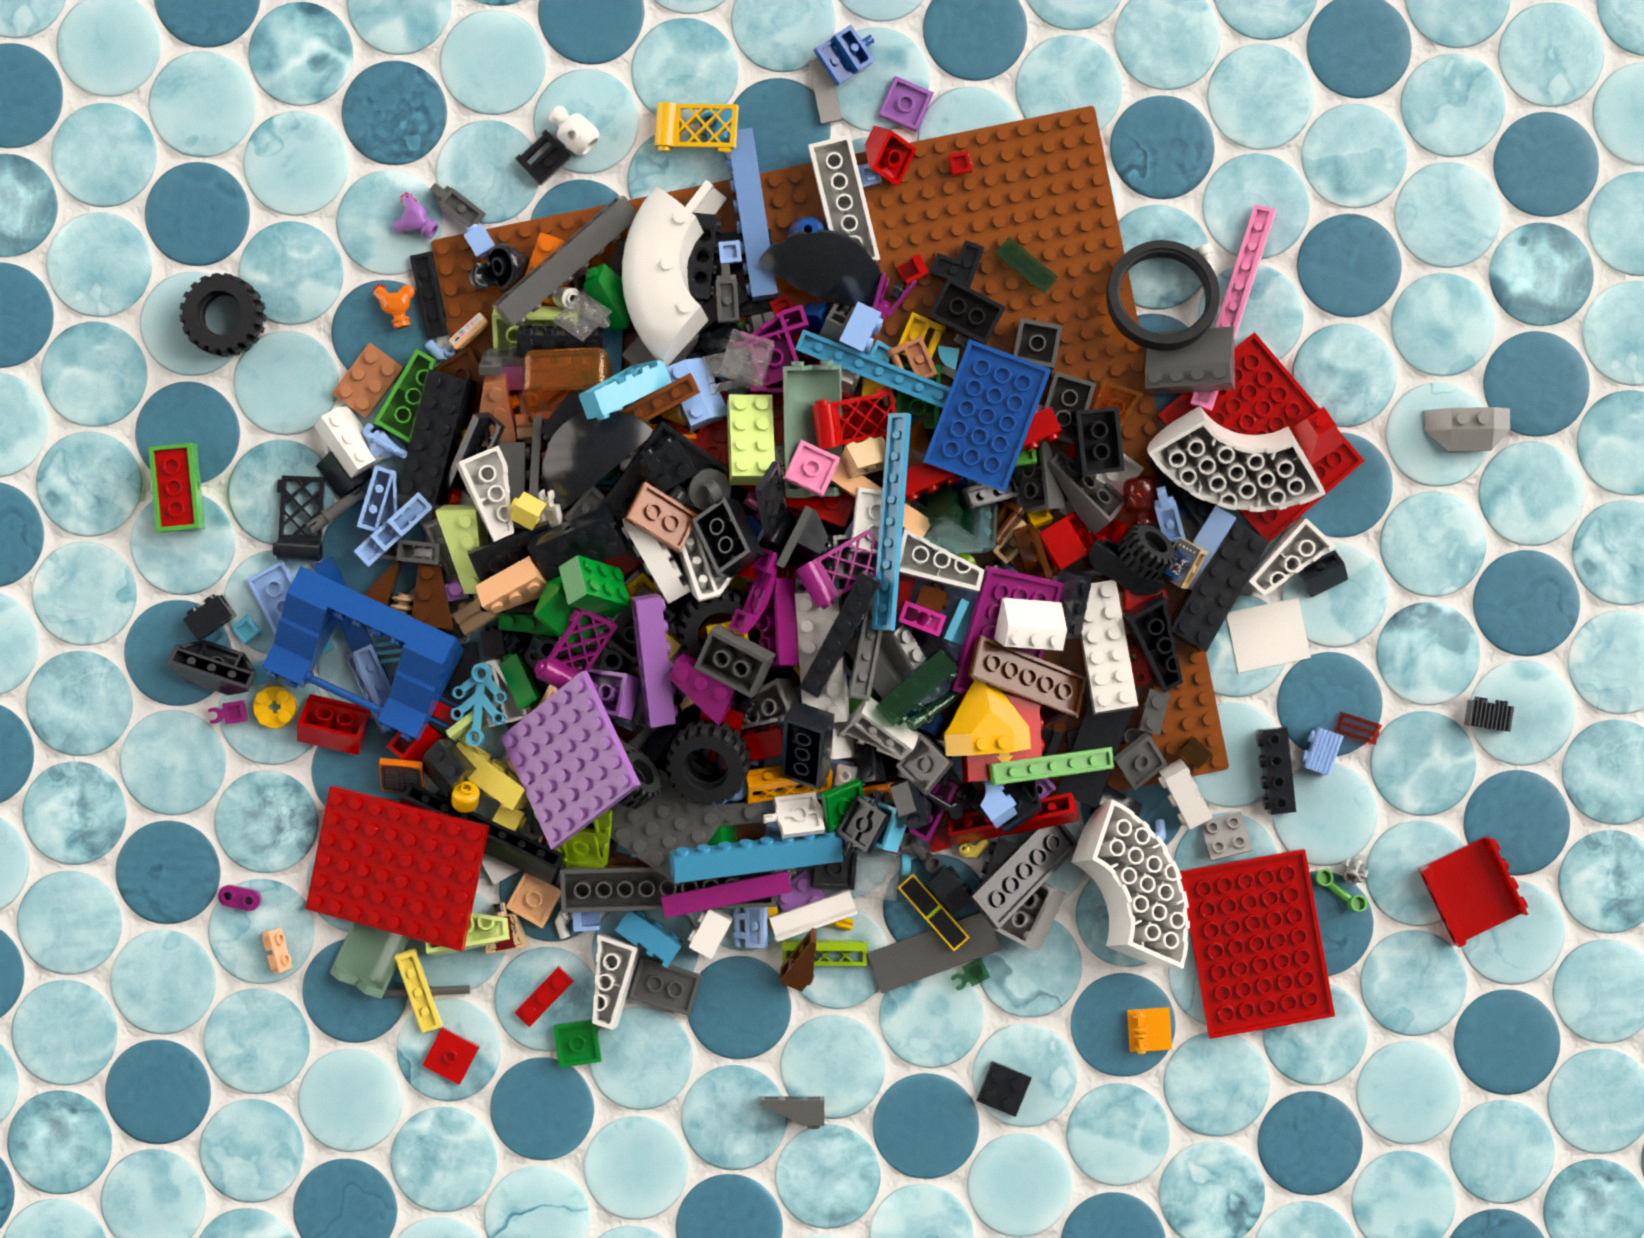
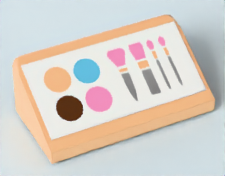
M479 312L449 339V342L459 352L486 329L490 323Z

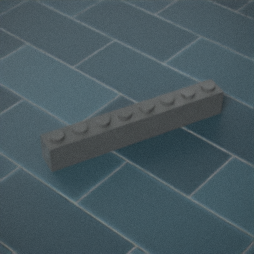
M625 196L614 198L493 303V308L507 325L518 326L526 320L525 316L530 311L535 312L542 306L541 302L546 297L551 298L558 292L557 288L562 283L565 285L570 282L577 270L585 269L590 264L588 261L593 256L598 257L605 251L604 247L609 242L611 244L621 237L620 233L624 229H630L637 211Z

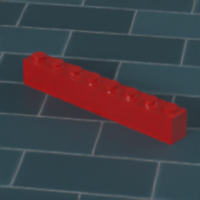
M1052 407L1035 413L1021 452L1027 450V452L1033 451L1039 447L1038 444L1045 441L1051 443L1059 439L1058 436L1061 435L1062 429ZM923 461L908 467L905 501L907 500L908 503L919 499V495L925 492L932 494L939 490V486L946 483L948 486L959 482L961 476L923 463Z

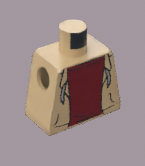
M505 902L492 904L494 916L507 918L510 940L485 945L486 954L526 947L528 940L518 914L514 912L507 913Z

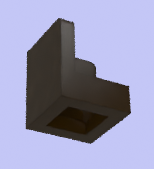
M1190 736L1177 750L1183 758L1198 770L1212 756V753L1194 736Z

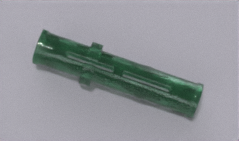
M950 689L928 706L921 707L917 714L907 719V727L911 731H916L926 722L930 723L934 720V716L960 699L962 693Z

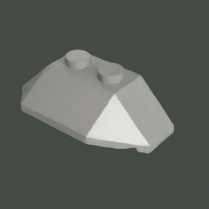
M1473 407L1424 410V431L1448 452L1492 451L1510 430L1509 408Z

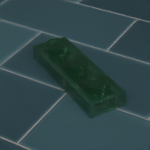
M1010 237L1006 239L995 253L998 258L1043 294L1048 291L1058 278L1056 274Z

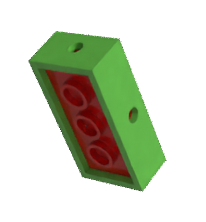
M181 443L148 447L157 532L166 533L205 529L197 444Z

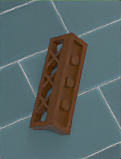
M1033 523L1012 530L1026 574L1053 580L1039 532Z

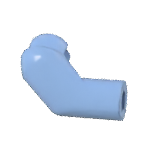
M433 340L425 344L426 349L437 361H446L456 354V350L453 347L439 348Z
M1165 819L1154 820V834L1164 841L1166 839Z

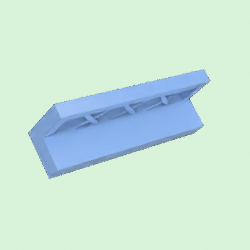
M372 644L352 652L345 659L364 698L381 706L385 705L392 686ZM371 711L381 734L387 732L381 728L382 724L377 721V714Z

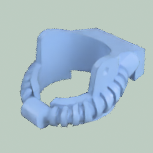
M368 423L364 426L362 433L373 456L378 457L380 454H383L386 459H390L396 455L406 459L408 450L396 435L392 434L390 436L387 432L382 431L384 428L379 425Z

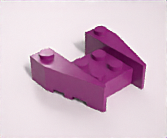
M802 305L779 312L773 319L767 323L765 322L759 329L735 344L736 353L748 350L759 385L750 387V395L784 397L783 366H791V361H799L791 337L801 334L803 329L808 331L809 327Z

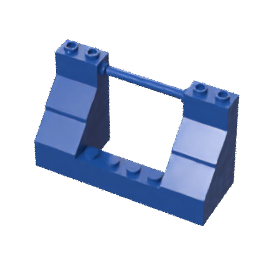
M300 566L287 591L274 644L262 667L267 671L266 675L276 680L278 677L286 680L285 684L293 688H297V686L304 688L306 684L311 683L377 714V721L382 724V729L393 733L395 730L401 733V738L412 742L413 739L420 740L464 652V648L456 637ZM347 618L352 621L351 624L359 629H363V627L371 629L370 633L379 638H382L384 635L390 638L389 642L398 647L404 645L385 705L379 706L314 676L313 670L339 619Z

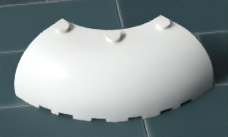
M655 187L644 200L629 229L622 259V286L627 311L636 332L656 360L662 359L667 367L708 322L702 307L690 294L687 278L689 256L696 241L704 232L694 214L668 193Z
M1199 406L1166 426L1151 440L1147 447V451L1156 465L1175 484L1190 492L1191 495L1223 508L1249 510V512H1265L1266 510L1273 509L1282 510L1287 509L1289 506L1310 502L1326 494L1289 426L1264 435L1239 434L1225 429L1214 422L1204 412L1202 407Z
M1114 800L1105 801L1087 821L1078 840L1071 863L1084 870L1094 880L1105 899L1109 915V933L1106 947L1153 965L1183 969L1189 942H1187L1190 921H1188L1187 908H1189L1186 891H1183L1179 869L1175 861H1172L1167 852L1168 848L1162 839L1154 834L1145 821H1142L1126 806Z

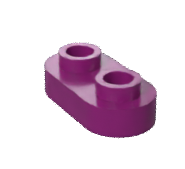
M226 885L218 893V899L222 905L245 911L257 909L262 902L261 895L257 890L241 886ZM227 892L231 893L232 898L230 900H228L225 897V894ZM247 897L252 898V904L246 902Z

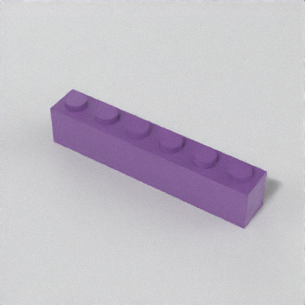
M656 593L631 597L645 723L650 728L676 724L675 717L678 716L676 704L673 703L675 686L669 679L673 669L672 663L668 659L671 648L669 641H666L668 624L663 616V612L666 611L665 601Z

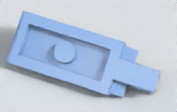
M1165 486L1156 488L1159 500L1154 501V507L1161 532L1171 543L1178 541L1179 538L1186 539L1176 501L1173 496H1167Z

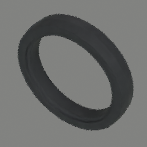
M1169 240L1145 242L1127 251L1113 268L1106 289L1108 312L1117 329L1135 344L1158 351L1180 349L1198 340L1214 321L1220 299L1219 283L1208 261L1191 247ZM1163 257L1177 260L1188 266L1200 279L1205 292V308L1197 322L1183 331L1171 334L1151 332L1136 324L1126 313L1122 305L1120 286L1125 274L1137 263L1150 258Z

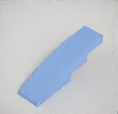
M417 492L353 552L369 567L433 507Z

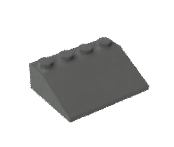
M1234 326L1208 328L1198 340L1180 349L1158 351L1147 348L1145 363V389L1150 395L1235 390ZM1183 330L1163 331V332H1155V333L1171 334V333H1177V332H1180V331H1183Z

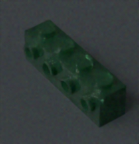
M941 649L876 705V708L892 726L895 724L901 726L909 719L907 714L911 710L917 712L925 705L923 700L930 695L933 698L942 690L939 687L942 683L946 681L949 684L958 676L956 671L959 668Z

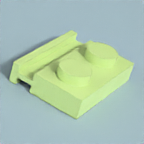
M484 709L481 731L488 726ZM474 710L446 730L449 738H452L456 743L466 741L467 732L472 730Z

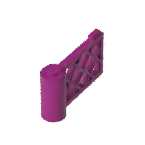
M870 529L795 570L817 608L821 607L824 610L834 604L833 599L853 588L857 578L851 577L854 566L863 568L866 572L868 570L873 571L870 574L876 576V568L869 567L872 556L877 557V553H873V549L878 550V542L875 541L876 538ZM867 535L871 538V551L858 548L860 539ZM842 549H855L851 561L840 558ZM858 550L869 554L866 565L855 562ZM826 558L836 560L833 571L826 570L821 561ZM839 562L850 564L848 576L836 573ZM835 576L847 579L844 589L837 591L833 584Z
M575 608L568 618L571 622L548 657L538 661L535 665L534 672L536 678L560 689L581 671L588 672L617 629V623L597 613ZM585 614L591 617L592 623L580 626L579 620ZM604 624L610 626L607 632L598 635L597 626ZM593 628L595 636L583 639L581 631ZM578 632L580 640L568 644L567 639L570 634ZM596 641L597 647L595 650L586 652L585 644ZM582 645L583 653L571 656L570 648ZM567 650L569 658L562 660L555 658L558 652ZM585 658L586 663L581 670L574 667V661Z

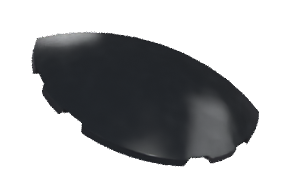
M819 229L817 233L798 231L789 234L786 240L778 244L774 242L759 259V262L768 270L792 286L817 298L856 307L857 302L872 307L881 275L876 259L873 260L863 244L848 235Z
M620 411L609 413L610 416L599 421L597 418L587 419L585 412L570 418L555 432L547 445L542 464V477L546 494L553 490L555 493L554 504H560L561 511H563L645 442L654 429L639 417Z

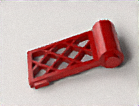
M888 387L875 389L874 394L828 402V399L815 400V404L811 408L817 447L828 449L851 442L863 441L869 437L887 436V431L881 428L880 425L885 417L888 418L889 411L890 413H896L893 391H889ZM887 396L889 405L884 411L877 406V403L881 397ZM861 401H866L871 405L865 415L857 410ZM846 405L851 409L845 419L839 415L838 406ZM874 408L882 413L877 423L868 418ZM854 412L862 417L857 427L848 422ZM865 421L874 426L867 435L860 431ZM845 425L854 430L850 438L843 439L842 430Z

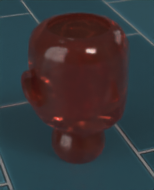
M1152 476L1128 478L1123 483L1122 498L1124 499L1125 510L1135 513L1133 525L1146 523L1153 526L1154 524L1150 511L1155 510L1154 501L1158 500V494L1156 489L1157 483Z

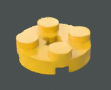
M282 686L266 687L256 695L253 703L254 715L258 722L266 727H284L292 721L297 713L296 698ZM273 701H276V704L281 706V709H277V713L270 710V705L273 704Z

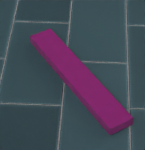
M786 870L661 896L665 918L791 893L792 890L788 871Z

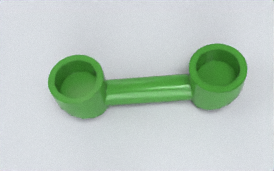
M1322 869L1316 873V884L1319 887L1326 886L1347 903L1349 910L1362 912L1367 908L1366 898L1362 895L1351 896L1333 882L1334 877L1330 870Z

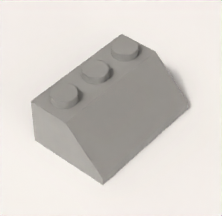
M1043 883L1004 925L995 931L1028 948L1040 951L1066 893Z

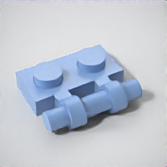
M768 907L745 908V912H742V908H734V912H732V918L734 919V931H732L734 946L741 947L742 939H745V947L767 948ZM742 920H745V931H742Z

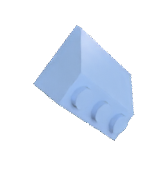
M705 358L685 359L666 367L671 382L691 373L701 391L678 404L690 432L727 417V407Z

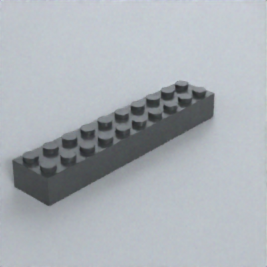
M648 864L606 865L605 868L562 866L560 869L561 913L663 910L661 896L775 873V870L681 882L677 886ZM776 896L717 908L776 907Z

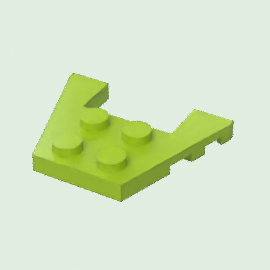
M607 810L593 821L595 828L582 829L556 849V851L564 854L563 862L566 866L606 867L609 858L612 810Z

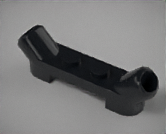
M537 635L531 641L530 653L535 657L546 659L559 639ZM587 644L585 646L586 652L595 650L597 646ZM604 647L591 667L605 671H624L628 668L630 660L617 649ZM570 648L571 656L582 654L583 649L577 653L574 649ZM567 650L558 652L555 658L559 660L569 658ZM585 658L573 662L574 665L584 666L586 663Z

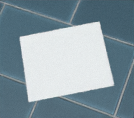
M1299 598L1228 613L1227 620L1238 673L1311 658Z

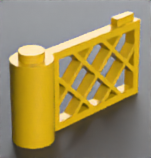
M657 103L654 146L658 147V151L671 152V149L675 147L718 148V152H731V148H736L739 105ZM682 109H690L694 114L686 123L682 119ZM705 110H711L714 115L705 123L700 115ZM725 110H732V118L725 123L720 115ZM698 118L703 126L694 133L689 126ZM718 118L724 126L714 133L709 126ZM687 129L692 134V137L687 142H680L681 133ZM707 129L712 137L707 142H702L698 137ZM726 129L731 134L730 143H722L718 138Z

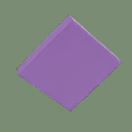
M895 76L878 116L917 133L934 92Z

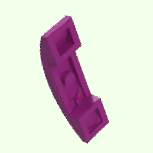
M761 548L764 556L754 562L753 568L757 569L758 573L743 610L736 608L728 628L744 635L756 624L764 612L775 584L777 553Z

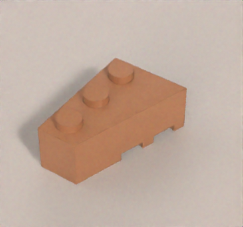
M502 373L501 375L485 376L479 413L489 412L505 426L499 442H516L517 427L507 375ZM491 424L489 429L491 436H493L496 427ZM483 441L482 446H487L486 441Z

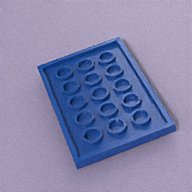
M969 339L923 463L1005 493L1051 369Z

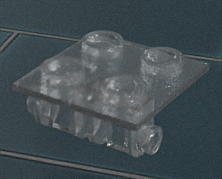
M581 291L553 322L583 342L598 326L600 328L609 327L608 315L612 311Z

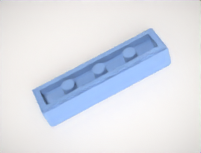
M1215 505L1192 542L1208 551V554L1189 588L1190 590L1236 520L1232 513Z

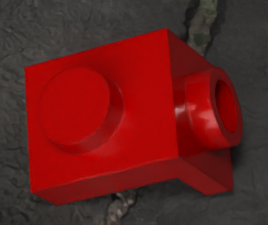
M1113 519L1099 534L1095 535L1091 531L1090 535L1099 541H1104L1107 538L1118 544L1128 526Z

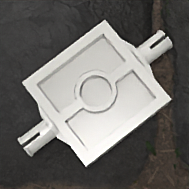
M815 792L774 797L775 813L763 814L764 824L777 822L782 839L823 834L825 831L823 807L818 802Z

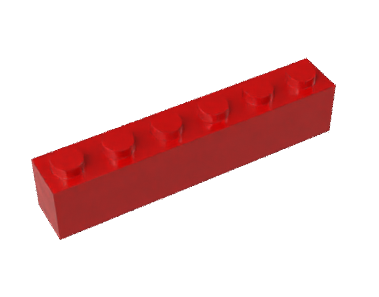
M1072 792L1040 798L1043 811L1008 834L1000 828L996 829L992 822L976 811L964 813V816L959 820L947 817L948 833L954 845L1078 822L1077 803Z

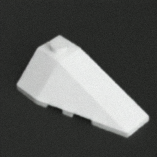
M499 445L456 464L457 469L493 542L513 534V520L509 519L512 510L510 509L508 467Z

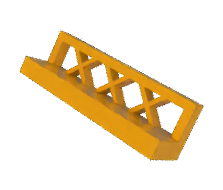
M781 765L749 770L745 780L747 802L751 804L773 800L774 797L828 791L832 785V771L830 768L826 784H823L820 790L806 785L801 788H795L800 783L780 777ZM781 787L784 788V789H782L781 791H777V792L774 791V790H776L777 788H781ZM763 791L761 794L753 795V792Z

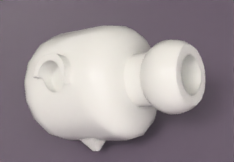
M557 106L549 114V121L559 127L557 138L565 145V149L571 150L574 154L579 156L585 155L598 141L599 132L597 128L581 114L575 113L569 116L567 110L562 106Z

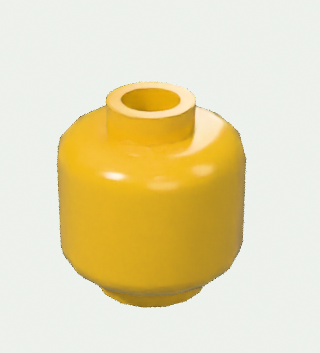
M463 781L458 784L452 791V806L462 813L475 810L480 797L478 786L469 781Z

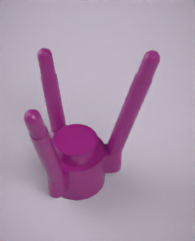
M882 272L871 308L881 312L882 319H886L887 315L892 317L895 309L917 283L916 280H913L893 306L889 307L890 302L884 300L890 279L887 278L884 283L886 273Z

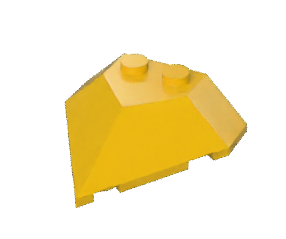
M974 680L959 705L950 726L944 733L945 756H973L1031 749L1029 726L1003 692Z

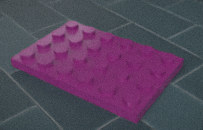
M986 565L980 591L977 594L949 689L967 693L970 685L974 682V679L967 676L976 638L982 635L996 641L994 637L1002 598L1059 602L1064 583ZM1012 647L1042 659L1045 650Z

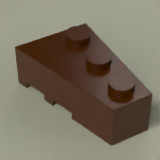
M418 563L412 617L445 633L458 634L451 602H448L445 589L447 580L444 569L440 565Z

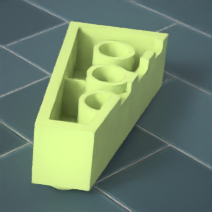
M475 504L443 505L435 510L463 592L464 594H478L475 586L480 581L467 551L489 543L487 528Z

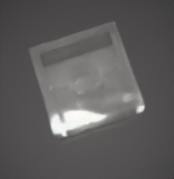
M732 329L720 367V375L762 388L775 349V341Z
M858 852L854 897L896 901L900 856Z

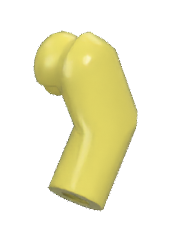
M986 839L980 840L976 845L964 843L960 845L959 852L965 858H978L990 846V843Z

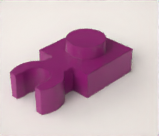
M245 700L223 703V710L217 707L208 709V712L217 713V718L210 720L212 724L219 723L222 719H225V725L248 721Z

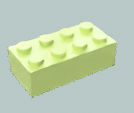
M729 394L726 404L729 485H758L772 461H775L772 395Z

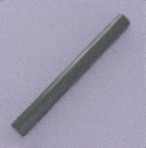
M470 985L429 987L432 995L470 994ZM406 988L386 989L384 996L385 998L408 997Z

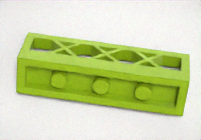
M803 939L782 940V965L786 961L787 950H795ZM816 940L815 951H819L822 956L817 961H814V966H867V940ZM830 951H840L843 956L838 961H832L827 954ZM851 951H863V961H853L848 954Z

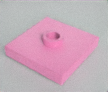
M801 440L783 480L823 498L841 458Z

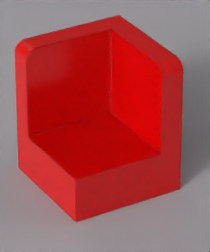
M920 253L913 256L910 261L897 267L905 287L910 285L913 280L918 281L929 275V271Z

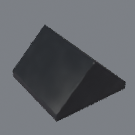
M332 451L328 452L316 465L340 499L369 481L373 474V471L369 468L350 478Z

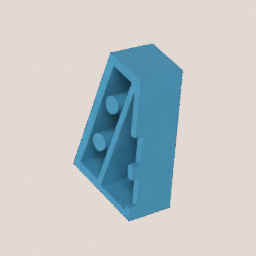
M643 910L627 911L615 931L635 946L638 945L646 950V954L649 956H655L663 962L662 965L668 968L683 944V941L680 940L681 936L673 930L668 932L662 928L664 925L654 918L651 921L645 917L646 913Z

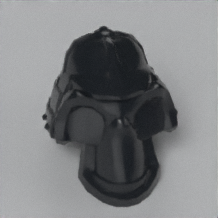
M503 243L494 245L485 255L486 263H476L469 279L476 288L488 289L496 286L501 293L506 292L525 276L530 258L524 252H520L510 245Z

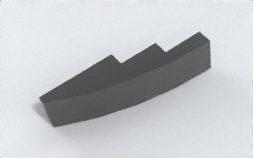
M361 535V544H362L369 536H367V535ZM398 539L378 559L439 565L441 544Z

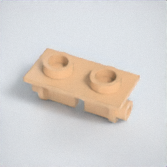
M281 927L262 932L263 937L261 938L265 951L272 950L273 954L267 955L270 970H273V973H281L291 969V958L288 954L285 936Z

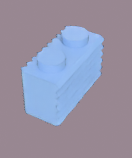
M1319 727L1311 730L1308 737V742H1310L1308 751L1304 750L1301 756L1302 767L1329 776L1343 736Z

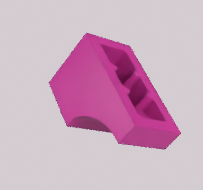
M905 601L898 621L939 637L947 616Z

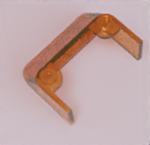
M602 348L531 350L527 352L523 360L522 398L529 423H533V416L536 415L539 405L544 400V391H586L613 376L608 353Z

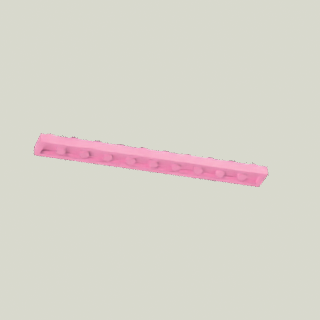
M1254 205L1215 328L1234 326V341L1276 214L1274 208ZM1218 391L1194 392L1190 404L1212 411Z

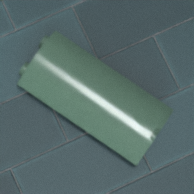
M821 360L820 365H804V361H791V366H783L785 473L801 440L817 447L811 408L815 404V400L828 399V402L842 400L841 364H833V360ZM842 405L838 406V411L842 417ZM843 445L823 450L839 457L843 452ZM785 481V492L788 498L817 496ZM831 482L824 496L843 495V490Z
M353 922L330 973L339 981L355 985L364 994L382 999L397 967L395 955L404 952L410 938Z

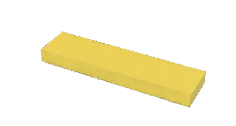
M416 948L396 954L395 960L421 1033L441 1028L442 1022Z

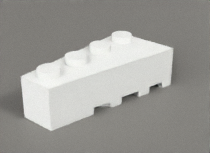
M601 933L597 935L598 949L596 953L597 966L592 1023L613 1030L618 1027L642 948L638 945L635 946L629 941Z

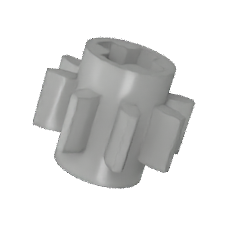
M1355 857L1347 858L1346 863L1343 862L1340 871L1344 872L1342 877L1351 884L1361 883L1363 879H1366L1369 872L1365 869L1366 864L1364 861Z

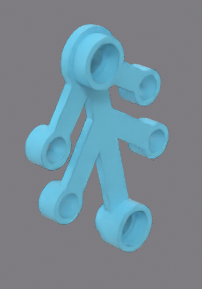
M486 663L474 665L471 670V677L452 691L456 699H462L467 695V690L476 684L475 693L459 707L453 708L450 713L452 719L461 720L465 713L474 706L472 730L466 734V742L470 746H478L484 742L485 736L481 731L483 707L492 717L494 724L500 725L506 721L505 713L499 712L485 695L486 685L493 693L494 700L497 703H505L508 700L507 692L500 690L491 679L492 669ZM481 669L485 671L484 677L479 675ZM460 688L463 691L462 696L457 695V689ZM499 693L504 695L503 701L498 699ZM456 710L461 712L459 718L455 716ZM498 714L502 716L501 722L496 720ZM475 733L480 737L478 741H475L473 738Z

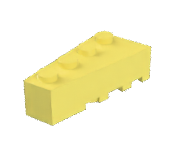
M466 741L457 743L456 746L476 767V770L468 778L469 782L484 790V794L489 798L501 802V806L506 810L513 811L531 805L525 793L526 789L522 786L518 775L514 771H509L506 763L497 759L491 760V754L477 746H470Z

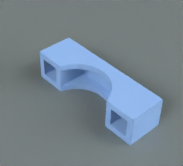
M951 756V760L954 762L951 768L962 781L961 756ZM980 781L986 787L985 797L980 806L997 829L1017 814L1014 808L1017 804L1010 794L1005 796L1002 792L1005 789L1003 785L993 786L991 781Z

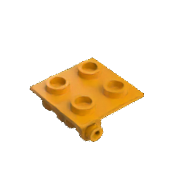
M1170 1007L1127 1010L1130 1052L1145 1054L1146 1051L1172 1050Z

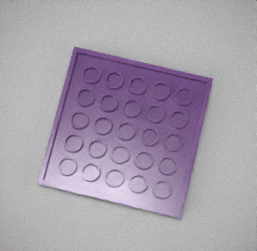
M581 671L500 737L518 778L526 789L525 793L551 849L559 848L641 785L587 671Z

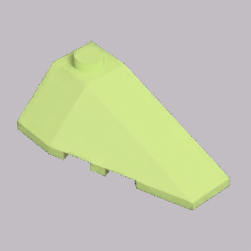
M472 913L464 950L510 940L507 918ZM425 942L426 953L432 956L460 952Z

